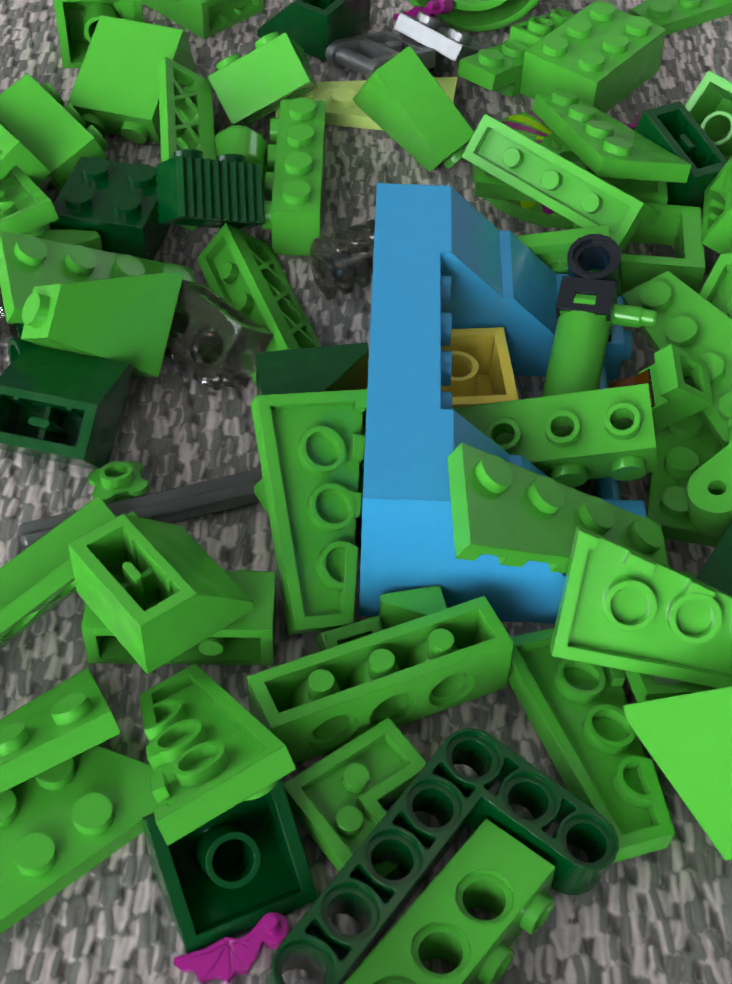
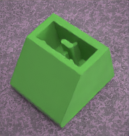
M272 32L263 36L255 42V50L242 57L239 54H234L221 60L216 65L218 71L207 76L233 126H249L280 109V100L300 98L318 87L302 46L286 32L281 35L278 32Z
M122 514L68 544L77 593L147 674L254 610V602L180 525Z

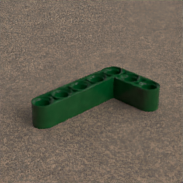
M475 728L457 730L445 740L279 945L271 960L264 984H285L282 974L292 969H303L311 973L316 979L317 984H344L367 957L467 825L476 831L483 821L488 819L556 867L551 888L565 895H580L589 892L599 882L617 856L619 850L618 835L613 825L605 817L492 735ZM454 765H466L472 768L478 777H467L461 774ZM510 804L525 807L532 814L534 820L518 816L511 809ZM421 811L434 815L440 821L441 827H428L422 824L415 817L414 813ZM567 845L582 849L588 855L591 863L576 859L570 853ZM384 860L390 861L398 866L403 878L398 880L386 879L374 870L372 863ZM335 914H347L359 923L362 933L353 936L343 935L332 927L328 917Z

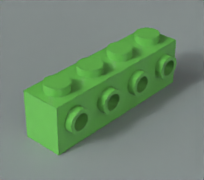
M304 97L293 100H280L279 118L270 119V144H268L267 154L268 172L265 173V224L262 225V229L271 230L272 252L274 255L320 256L326 101H316Z
M648 383L452 408L509 455H522L545 475L571 488L584 484L588 479L612 477L618 481H632L642 478L648 472L658 471L657 448Z

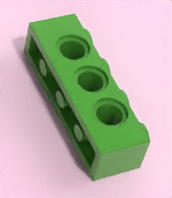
M482 596L247 676L249 713L286 745L294 764L342 747L388 717L396 727L507 688L514 642L486 597Z
M485 819L344 984H497L508 969L515 954L509 947L523 930L531 936L536 934L553 910L556 900L549 893L556 867L494 823ZM482 907L492 911L497 917L491 920H481L470 915L467 910ZM441 958L450 962L456 969L449 973L438 974L429 971L422 963L428 959Z

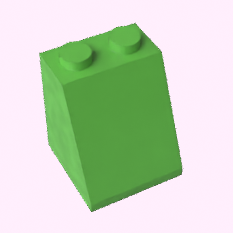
M100 15L68 101L86 123L84 128L87 129L90 125H93L101 135L104 132L120 135L127 141L135 144H143L146 140L160 143L158 65L166 56L198 74L184 30ZM177 82L184 89L185 86Z

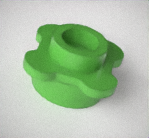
M114 461L90 472L88 475L89 484L96 488L92 493L93 499L99 496L107 504L144 495L149 490L148 480L141 477V474L144 472L143 465L136 461Z

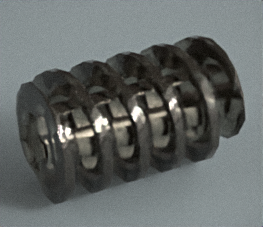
M375 218L367 221L365 225L356 224L349 227L347 231L338 230L332 233L330 237L323 235L313 240L310 249L311 270L318 290L327 300L335 298V284L344 295L352 292L353 280L361 289L370 285V274L373 276Z

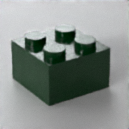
M81 156L53 204L59 219L50 223V229L97 231L101 237L103 251L154 260L171 226L169 224H159L157 220L159 204L156 200L158 197L156 191L158 185L156 182V168L147 164L135 165L108 161L101 157L88 158Z

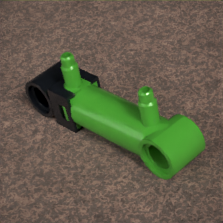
M588 234L580 237L570 246L567 253L569 277L562 276L556 303L557 325L541 397L598 390L607 344L612 341L614 326L640 328L642 326L654 327L657 324L658 313L655 310H647L640 306L617 304V297L622 289L621 250L618 244L609 236ZM595 269L602 270V271L593 272V273L588 272V271H590V270H595Z

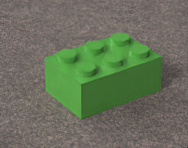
M595 0L525 50L520 94L534 100L536 93L552 94L554 89L570 90L579 94V98L607 113L659 71L666 29L651 23L646 17L633 16L616 9L609 2Z

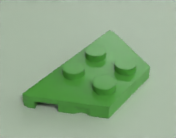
M97 745L0 793V934L144 832L142 817L154 813V809L158 807L151 792L150 777L154 775L150 764Z

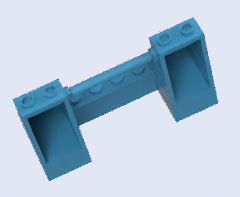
M377 183L362 499L359 616H379V599L382 594L440 586L447 608L485 596L500 621L556 623L566 577L565 573L551 572L548 563L528 561L522 567L500 565L498 557L494 555L481 554L475 561L455 559L447 457L461 443L486 453L497 455L503 460L542 476L547 475L522 455H509L452 409V392L441 391V386L451 385L452 351H441V347H450L451 329L504 327L514 376L545 377L557 325L556 303L562 276L569 277V274L555 273L511 231L497 229L452 186ZM622 296L617 297V304L624 305ZM614 326L612 341L607 344L599 389L608 388L607 379L618 380L621 361L630 360L632 334L630 330H623L625 326ZM612 477L596 479L597 497L624 510L646 517L645 501L620 500L618 480Z

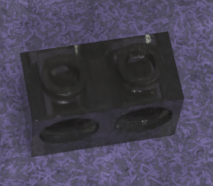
M182 279L164 355L175 362L191 366L195 369L193 377L211 389L221 390L223 385L244 389L256 369L255 353L265 352L274 335L207 286Z

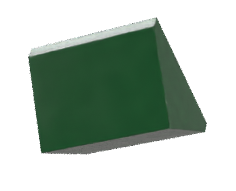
M279 779L276 786L266 795L254 800L242 801L167 846L155 822L154 813L142 817L150 866L187 954L211 945L224 937H230L256 926L259 920L268 913L277 912L283 915L314 902L318 898L282 779Z

